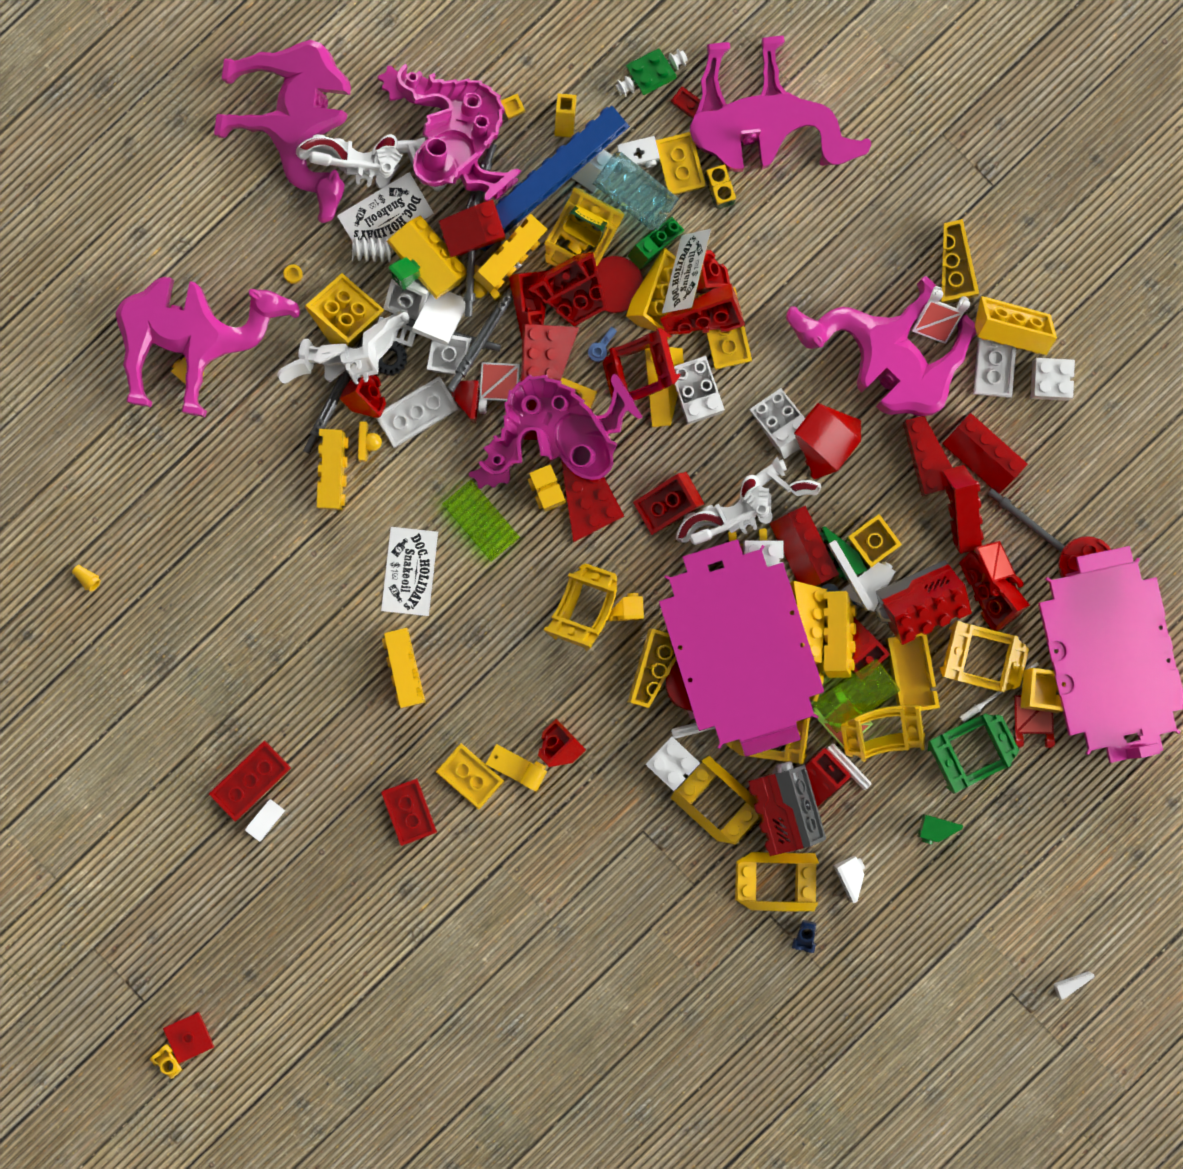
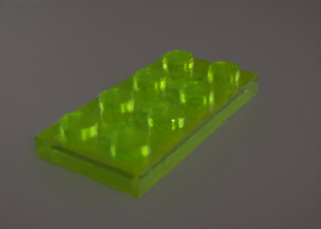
M471 479L442 503L491 562L520 539V536Z
M876 659L818 698L817 702L814 701V705L834 731L838 733L841 731L842 723L871 711L898 693L900 688Z

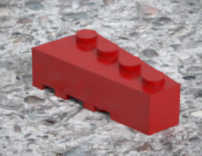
M925 416L905 420L903 427L922 497L945 491L948 481L943 477L942 470L953 467Z

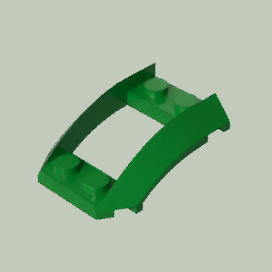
M986 713L928 741V751L932 752L947 783L944 787L953 794L1010 767L1013 759L1019 752L1003 716ZM984 725L1000 759L966 775L950 741Z

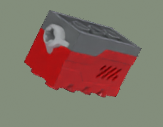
M946 560L876 591L879 606L875 609L876 616L880 622L888 625L902 645L915 640L916 635L920 633L926 635L932 632L935 626L943 627L948 625L951 619L955 617L961 619L972 614L966 586Z
M784 762L776 765L773 773L748 781L749 792L756 798L757 803L754 804V809L761 816L760 830L762 833H766L765 847L770 856L811 847L827 840L805 765L793 768L792 762Z

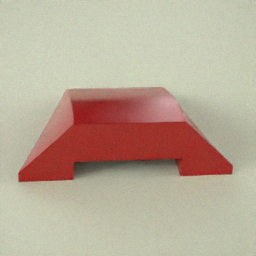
M593 252L573 256L546 271L528 288L530 292L538 295L545 304L548 303L573 326L607 309Z
M820 403L815 405L794 432L800 450L805 455L806 465L811 470L810 475L812 479L837 472L861 442L860 419Z

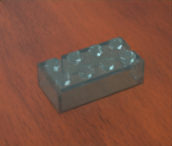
M622 152L613 153L593 182L595 187L604 194H610L609 198L650 230H658L667 218L666 214H659V212L670 213L679 200L677 196Z

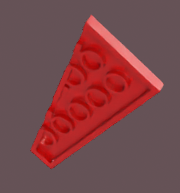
M523 324L521 382L529 375L533 377L548 375L549 379L560 381L579 327ZM531 400L528 403V408L531 411L537 406L535 400ZM529 432L524 440H538L537 432Z
M561 459L573 543L625 517L605 477L596 480L582 478L574 474Z

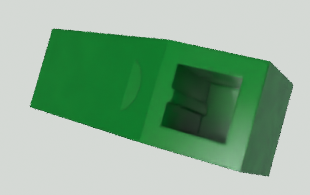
M671 217L638 242L628 254V258L641 270L685 230Z
M827 527L821 528L822 532L819 534L823 543L827 542L828 545L834 540L837 541L856 575L867 571L860 554ZM827 550L832 561L835 560L839 579L847 580L832 552Z

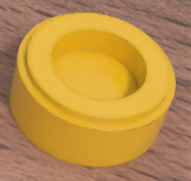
M291 264L284 269L283 276L288 283L297 284L303 278V271L298 265Z

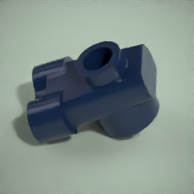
M802 920L797 938L793 939V949L809 953L815 952V922ZM804 929H810L811 931L809 933H805Z

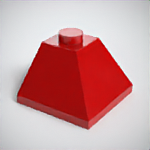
M477 380L460 381L455 391L452 392V397H455V402L469 420L476 424L480 383Z

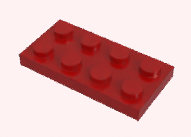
M264 740L209 795L236 822L291 769V766Z

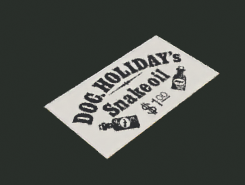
M409 172L340 213L337 217L352 242L355 237L358 238L359 242H361L362 237H365L368 243L370 237H372L374 243H376L378 238L384 243L385 238L389 239L410 220L420 215L423 219H426L434 213Z
M711 229L681 235L662 313L692 308Z
M391 527L381 611L429 616L438 532Z

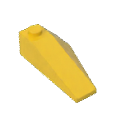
M666 248L662 249L632 298L626 315L637 326L656 331L658 328L664 330L660 318L671 313H662L676 256Z
M669 347L674 366L683 364V348ZM650 348L645 349L647 382L650 385L658 381ZM674 384L649 396L652 427L671 426L678 397Z

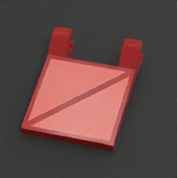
M1000 541L974 548L990 582L992 596L995 597L999 593L1005 592V587L999 581L1009 578V583L1016 589L1017 587H1023L1024 583L1016 576Z
M1014 695V740L1017 747L1021 748L1024 746L1023 734H1045V747H1054L1053 713L1021 708L1022 695Z

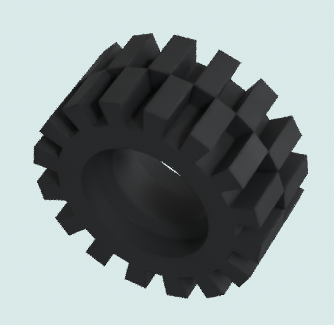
M393 341L392 346L388 349V351H393L397 354L396 362L392 365H387L383 362L382 357L379 359L378 371L384 375L394 376L396 373L399 374L401 370H404L405 364L407 365L406 351L397 341Z

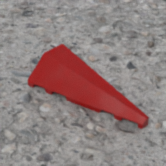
M546 271L516 273L509 277L521 339L523 324L544 325L546 306H544L542 299L534 292H530L528 288Z

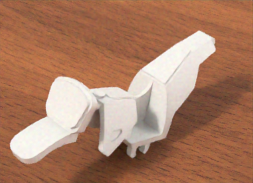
M402 309L384 318L363 333V346L357 349L348 347L346 344L314 347L309 339H303L298 352L299 359L281 368L277 376L282 383H288L298 376L311 374L314 363L325 366L324 377L329 382H332L345 370L355 384H358V378L364 377V382H367L368 376L378 374L379 359L392 346L395 331L408 324L410 317L407 311Z

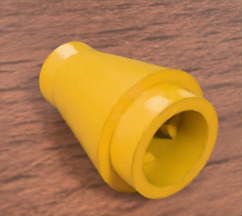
M77 565L72 570V574L78 579L85 590L92 592L100 585L101 580L99 576L83 568L81 565Z

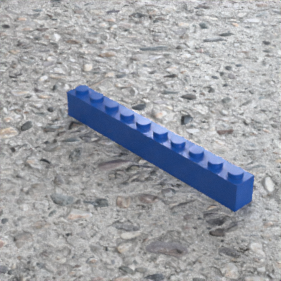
M613 106L604 108L597 119L589 121L582 132L574 134L567 145L560 146L552 158L545 159L537 171L533 170L530 172L523 183H518L513 187V191L508 196L505 195L499 199L496 209L505 234L630 127ZM489 245V246H486V247H482V248H480V249H482L483 251H486V250H488L492 245Z

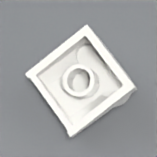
M453 335L448 346L432 340L427 370L435 373L441 372L455 375L456 369L469 350L471 338Z

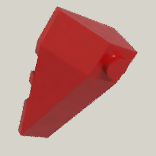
M732 284L715 288L694 299L692 308L672 311L660 318L664 330L669 335L689 334L691 331L709 333V330L727 332L745 326L739 301Z
M970 551L959 562L968 584L972 585L975 592V601H978L981 606L982 617L992 630H1001L1030 606L1019 590L1006 579L999 581L1005 587V592L999 593L995 597L992 596L990 582L974 551Z

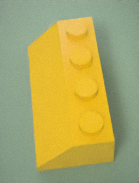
M421 215L407 222L386 241L401 259L407 257L410 261L412 259L416 261L420 266L421 276L418 279L435 299L459 286L467 276L466 267L456 256L450 257L447 245Z
M981 296L975 321L977 337L983 340H991L1001 345L1006 344L1017 349L1032 351L1036 354H1048L1057 339L1050 314Z

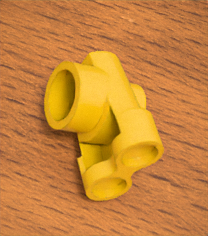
M564 230L560 234L561 237L570 241L567 247L576 254H581L582 250L585 251L589 244Z
M166 1044L150 1058V1061L154 1066L158 1065L162 1073L173 1079L182 1071V1068L172 1055V1049ZM171 1063L173 1064L172 1070L169 1069Z

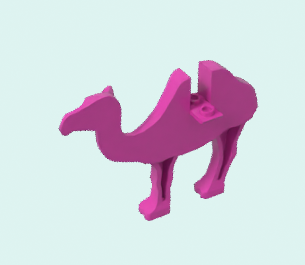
M784 36L762 38L764 68L761 95L742 98L730 104H726L718 81L721 59L730 50V43L722 42L707 45L708 61L701 79L702 98L690 125V134L698 149L715 156L730 171L743 172L744 170L741 143L751 145L758 141L761 170L768 168L773 162L784 138L794 130L804 126H813L820 133L821 166L844 164L852 159L866 155L870 150L871 141L868 138L860 141L842 137L838 120L831 109L820 103L800 99L783 89L779 82V69L776 64L775 52L785 43Z
M313 40L298 43L288 49L275 53L259 52L235 61L225 58L222 80L226 84L234 83L241 75L257 71L279 75L284 78V82L278 95L276 111L264 115L239 116L217 114L214 130L215 136L226 138L233 129L267 133L279 151L284 173L289 182L301 190L316 193L319 203V222L326 223L331 221L342 198L345 185L339 177L337 170L331 172L311 171L307 167L306 160H301L297 157L296 149L302 142L312 138L313 135H323L346 121L348 114L343 110L327 109L328 98L322 92L350 95L351 85L348 78L337 68L328 49L323 44Z
M924 276L917 283L919 290L917 300L906 307L900 316L892 318L877 317L853 308L839 307L829 311L817 321L799 312L795 306H791L786 314V320L795 331L802 345L806 348L815 349L823 347L827 340L837 331L845 330L850 333L856 340L861 353L857 387L862 393L878 377L880 384L884 388L889 389L890 392L876 407L881 412L890 415L907 413L916 416H930L942 410L948 397L954 372L964 362L970 341L977 334L975 323L967 315H962L957 324L958 335L950 352L930 365L926 362L919 349L907 337L912 324L920 316L931 296L933 288L936 286L927 276Z
M170 277L158 278L144 291L125 298L119 304L116 311L118 327L126 350L123 366L127 375L130 392L126 402L145 407L152 406V401L144 392L142 368L151 346L155 344L170 352L185 355L187 373L182 412L184 414L206 417L207 411L198 402L199 390L203 383L204 368L211 361L226 354L246 351L257 346L265 336L270 318L289 315L293 318H298L300 315L299 306L296 302L282 297L275 292L250 289L249 296L251 301L248 321L244 326L234 328L223 324L214 316L203 289L191 281L189 282L184 310L182 309L183 307L171 305V308H169L174 280Z

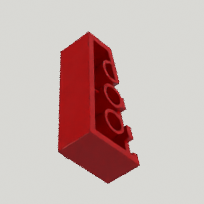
M965 465L942 470L943 477L948 481V485L945 486V492L948 494L950 504L947 505L952 518L950 524L953 543L960 554L974 551V548L982 546L981 541L984 540L983 532L980 528L983 520L979 513V508H981V501L978 497V492H980L979 482L974 480Z

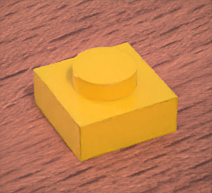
M518 93L501 100L508 120L525 113Z

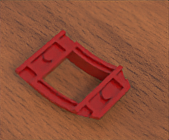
M658 328L653 333H648L634 341L609 349L610 354L608 357H605L602 364L611 399L614 392L611 382L613 374L618 375L628 391L620 358L644 351L647 348H650L658 381L629 392L632 399L635 401L650 396L677 382L681 374L675 373L667 339L672 337L662 328Z

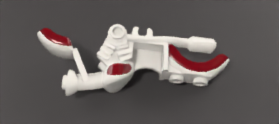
M316 134L297 147L296 155L301 160L309 158V161L314 164L338 166L347 175H356L357 185H360L361 179H366L367 187H370L373 177L376 176V186L382 189L390 184V180L398 170V163L403 156L400 153H408L413 166L415 153L425 142V137L417 140L397 141L394 135L389 134L384 136L371 152L361 153L352 148V141L345 142L340 138L332 139ZM446 184L438 187H430L433 188L435 191H440L443 188H445Z
M777 456L771 465L760 471L756 476L748 475L744 478L740 491V500L734 506L720 507L717 504L713 507V505L704 507L701 512H692L685 515L684 521L678 529L676 540L680 543H687L691 540L692 544L697 545L710 540L712 536L726 530H730V533H733L740 528L744 534H747V525H751L754 530H757L756 515L761 523H770L773 519V514L771 513L772 495L769 493V488L762 486L771 479L787 492H792L796 496L817 495L821 490V484L811 480H800L788 485L778 477V475L785 476L784 471L787 468L783 459L779 460ZM710 525L717 527L711 530L704 529L702 531L694 533L698 528L703 526Z

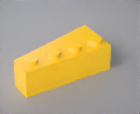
M530 214L521 226L512 233L509 239L499 247L496 253L477 271L473 278L489 293L494 288L498 290L505 282L502 279L506 275L510 277L516 271L514 266L518 262L522 264L528 258L526 253L530 249L534 251L539 246L540 242L538 240L548 229Z
M963 219L944 223L943 297L941 298V303L944 304L957 302L962 296L968 299L979 297Z
M319 429V436H323V441L318 446L321 462L318 464V477H320V481L317 482V508L342 510V506H345L346 502L343 487L347 485V475H344V468L348 467V456H345V449L349 448V437H346L343 430Z
M792 581L790 582L791 589L815 664L818 665L822 663L825 624L824 608H826L824 592H827V589ZM801 643V644H800V647H804V646H805L804 643Z
M847 591L824 592V599L828 603V608H824V617L828 627L824 628L825 642L828 643V645L824 646V672L828 678H850L851 671H854L855 668L852 653L855 652L853 635L856 634L854 617L857 616V606L853 604Z
M408 628L384 633L385 638H382L384 649H387L389 654L386 659L388 667L392 668L393 672L391 680L393 687L396 686L397 694L395 696L397 704L400 705V708H407L426 703Z
M653 628L648 629L628 703L649 708L661 685L677 660L669 633ZM679 645L678 649L682 650L683 647Z

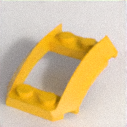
M574 187L569 200L544 243L546 262L557 266L575 256L574 253L557 245L563 231V223L576 204L608 221L607 229L594 251L597 266L625 214L619 208L616 209L586 193L585 190Z
M585 563L578 567L579 570L575 573L568 574V584L561 602L551 617L553 620L543 630L555 640L559 638L584 647L587 652L599 636L610 615L617 592V575ZM583 584L607 592L601 611L592 628L570 621Z
M957 620L949 628L952 631L943 667H940L942 677L1000 692L1020 687L1029 649L1018 639V636ZM972 636L1009 645L1000 681L963 672Z
M921 705L882 707L858 715L841 724L845 755L852 758L854 755L861 758L862 761H866L871 756L885 752L903 751L910 748L925 750V733L923 732ZM901 717L903 733L889 734L864 742L861 724L879 718Z
M810 717L796 721L801 740L786 744L785 752L767 750L748 757L803 764L807 757L805 753ZM740 739L725 743L739 755L745 756Z
M708 756L701 760L702 763L673 792L671 799L717 841L736 845L761 817L754 809V804L757 803L756 798L713 758ZM717 776L746 802L721 831L692 805Z
M751 852L745 857L740 858L736 861L735 900L750 910L815 911L818 902H816V864H819L816 854L782 853L770 856L769 852ZM757 863L796 864L795 901H757Z

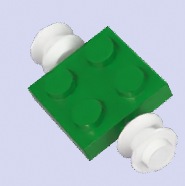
M660 48L627 64V71L632 78L624 76V81L617 80L618 84L615 86L618 93L627 97L626 92L631 91L634 93L635 86L637 85L644 96L677 79L672 67L679 70V65L686 66V61H688L686 54L683 50L680 52L677 49V54L669 53V60H667Z

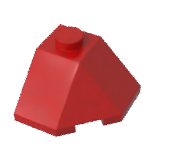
M706 250L696 293H706L715 288L730 284L727 268L723 263L719 264L716 261V255L711 250Z
M376 374L370 375L367 382H364V377L358 378V384H355L352 379L345 386L339 399L352 412L375 418L381 417L386 401L385 397H381L379 377Z
M555 719L542 732L541 739L543 744L542 748H539L538 756L548 767L573 763L586 749Z

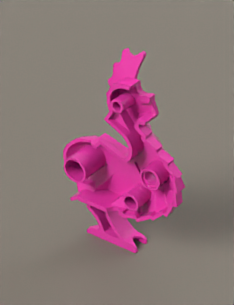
M406 64L399 71H396L392 66H387V71L379 75L378 80L384 83L382 90L389 92L390 101L405 98L410 103L442 109V111L426 116L427 122L424 124L422 135L427 140L416 151L413 159L414 174L422 184L438 187L445 184H456V180L460 178L466 190L486 192L484 200L487 202L492 197L496 200L499 199L519 181L516 178L521 173L519 169H512L507 173L490 172L481 169L477 163L486 148L489 149L493 140H497L499 127L502 126V115L505 111L500 101L501 96L494 92L492 87L483 84L482 81L470 80L469 78L460 81L456 79L444 81L443 79L435 80V73L429 75L428 79L423 77L420 71L407 74Z
M613 374L611 377L614 392L610 407L604 415L599 416L595 415L584 403L585 401L575 393L576 389L562 384V381L549 379L548 375L535 377L529 375L522 382L519 381L512 390H509L508 399L505 402L506 415H504V428L501 429V438L499 435H495L491 443L483 447L488 453L487 460L480 461L481 468L469 472L468 475L476 479L480 489L485 485L495 488L499 483L508 484L510 482V468L515 463H522L521 447L525 436L531 431H536L541 456H548L550 460H555L560 456L574 474L590 480L601 479L613 467V453L617 446V443L611 440L609 434L622 431L623 417L627 411L638 419L642 418V415L616 374ZM531 400H535L537 406L531 411L528 408V403Z

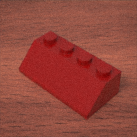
M971 413L964 418L942 443L999 494L1028 465Z
M806 505L769 523L777 541H783V554L797 582L817 586L839 575Z

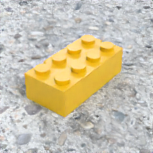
M920 633L916 635L915 640L904 645L899 642L897 637L885 639L887 651L890 653L888 658L897 705H921V711L940 708L937 691H930L931 687H936L927 635Z

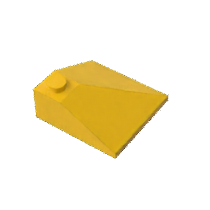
M343 273L305 305L306 310L331 344H346L348 347H352L384 312L380 305Z

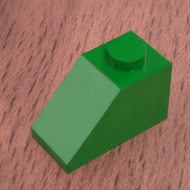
M407 257L388 267L391 278L403 291L421 276L420 266L415 260L412 259L410 261Z
M923 814L917 836L922 838L921 842L933 845V841L939 843L962 830L963 825Z

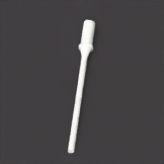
M1036 662L1028 669L1036 668L1037 666H1039V663ZM997 691L984 702L975 704L974 707L959 718L965 723L978 712H981V709L1002 692Z

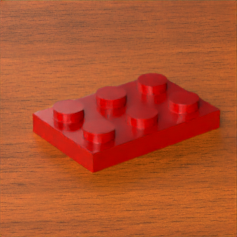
M418 778L381 792L401 846L437 833Z

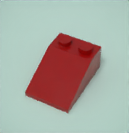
M494 200L474 205L439 220L451 258L505 240V233Z
M687 472L676 474L633 502L651 535L705 505Z

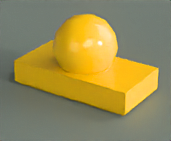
M475 265V274L480 269L478 265ZM474 280L473 293L475 297H484L488 291L479 282ZM495 288L490 292L495 301L501 298L500 293Z
M360 422L358 460L360 462H367V452L377 451L382 445V439L377 433L368 434V423Z

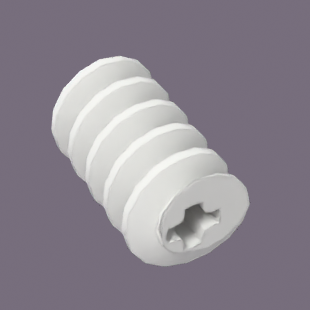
M355 237L352 242V261L355 256H357L358 261H361L362 256H364L366 262H368L370 256H372L373 261L376 262L379 256L381 262H384L385 257L390 262L391 246L386 242L388 238H385L384 243H382L380 238L374 243L373 238L370 237L367 243L365 237H362L361 242Z

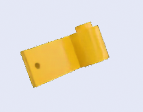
M498 744L495 745L486 762V765L536 792L548 772L545 770L546 766L538 761L532 763Z

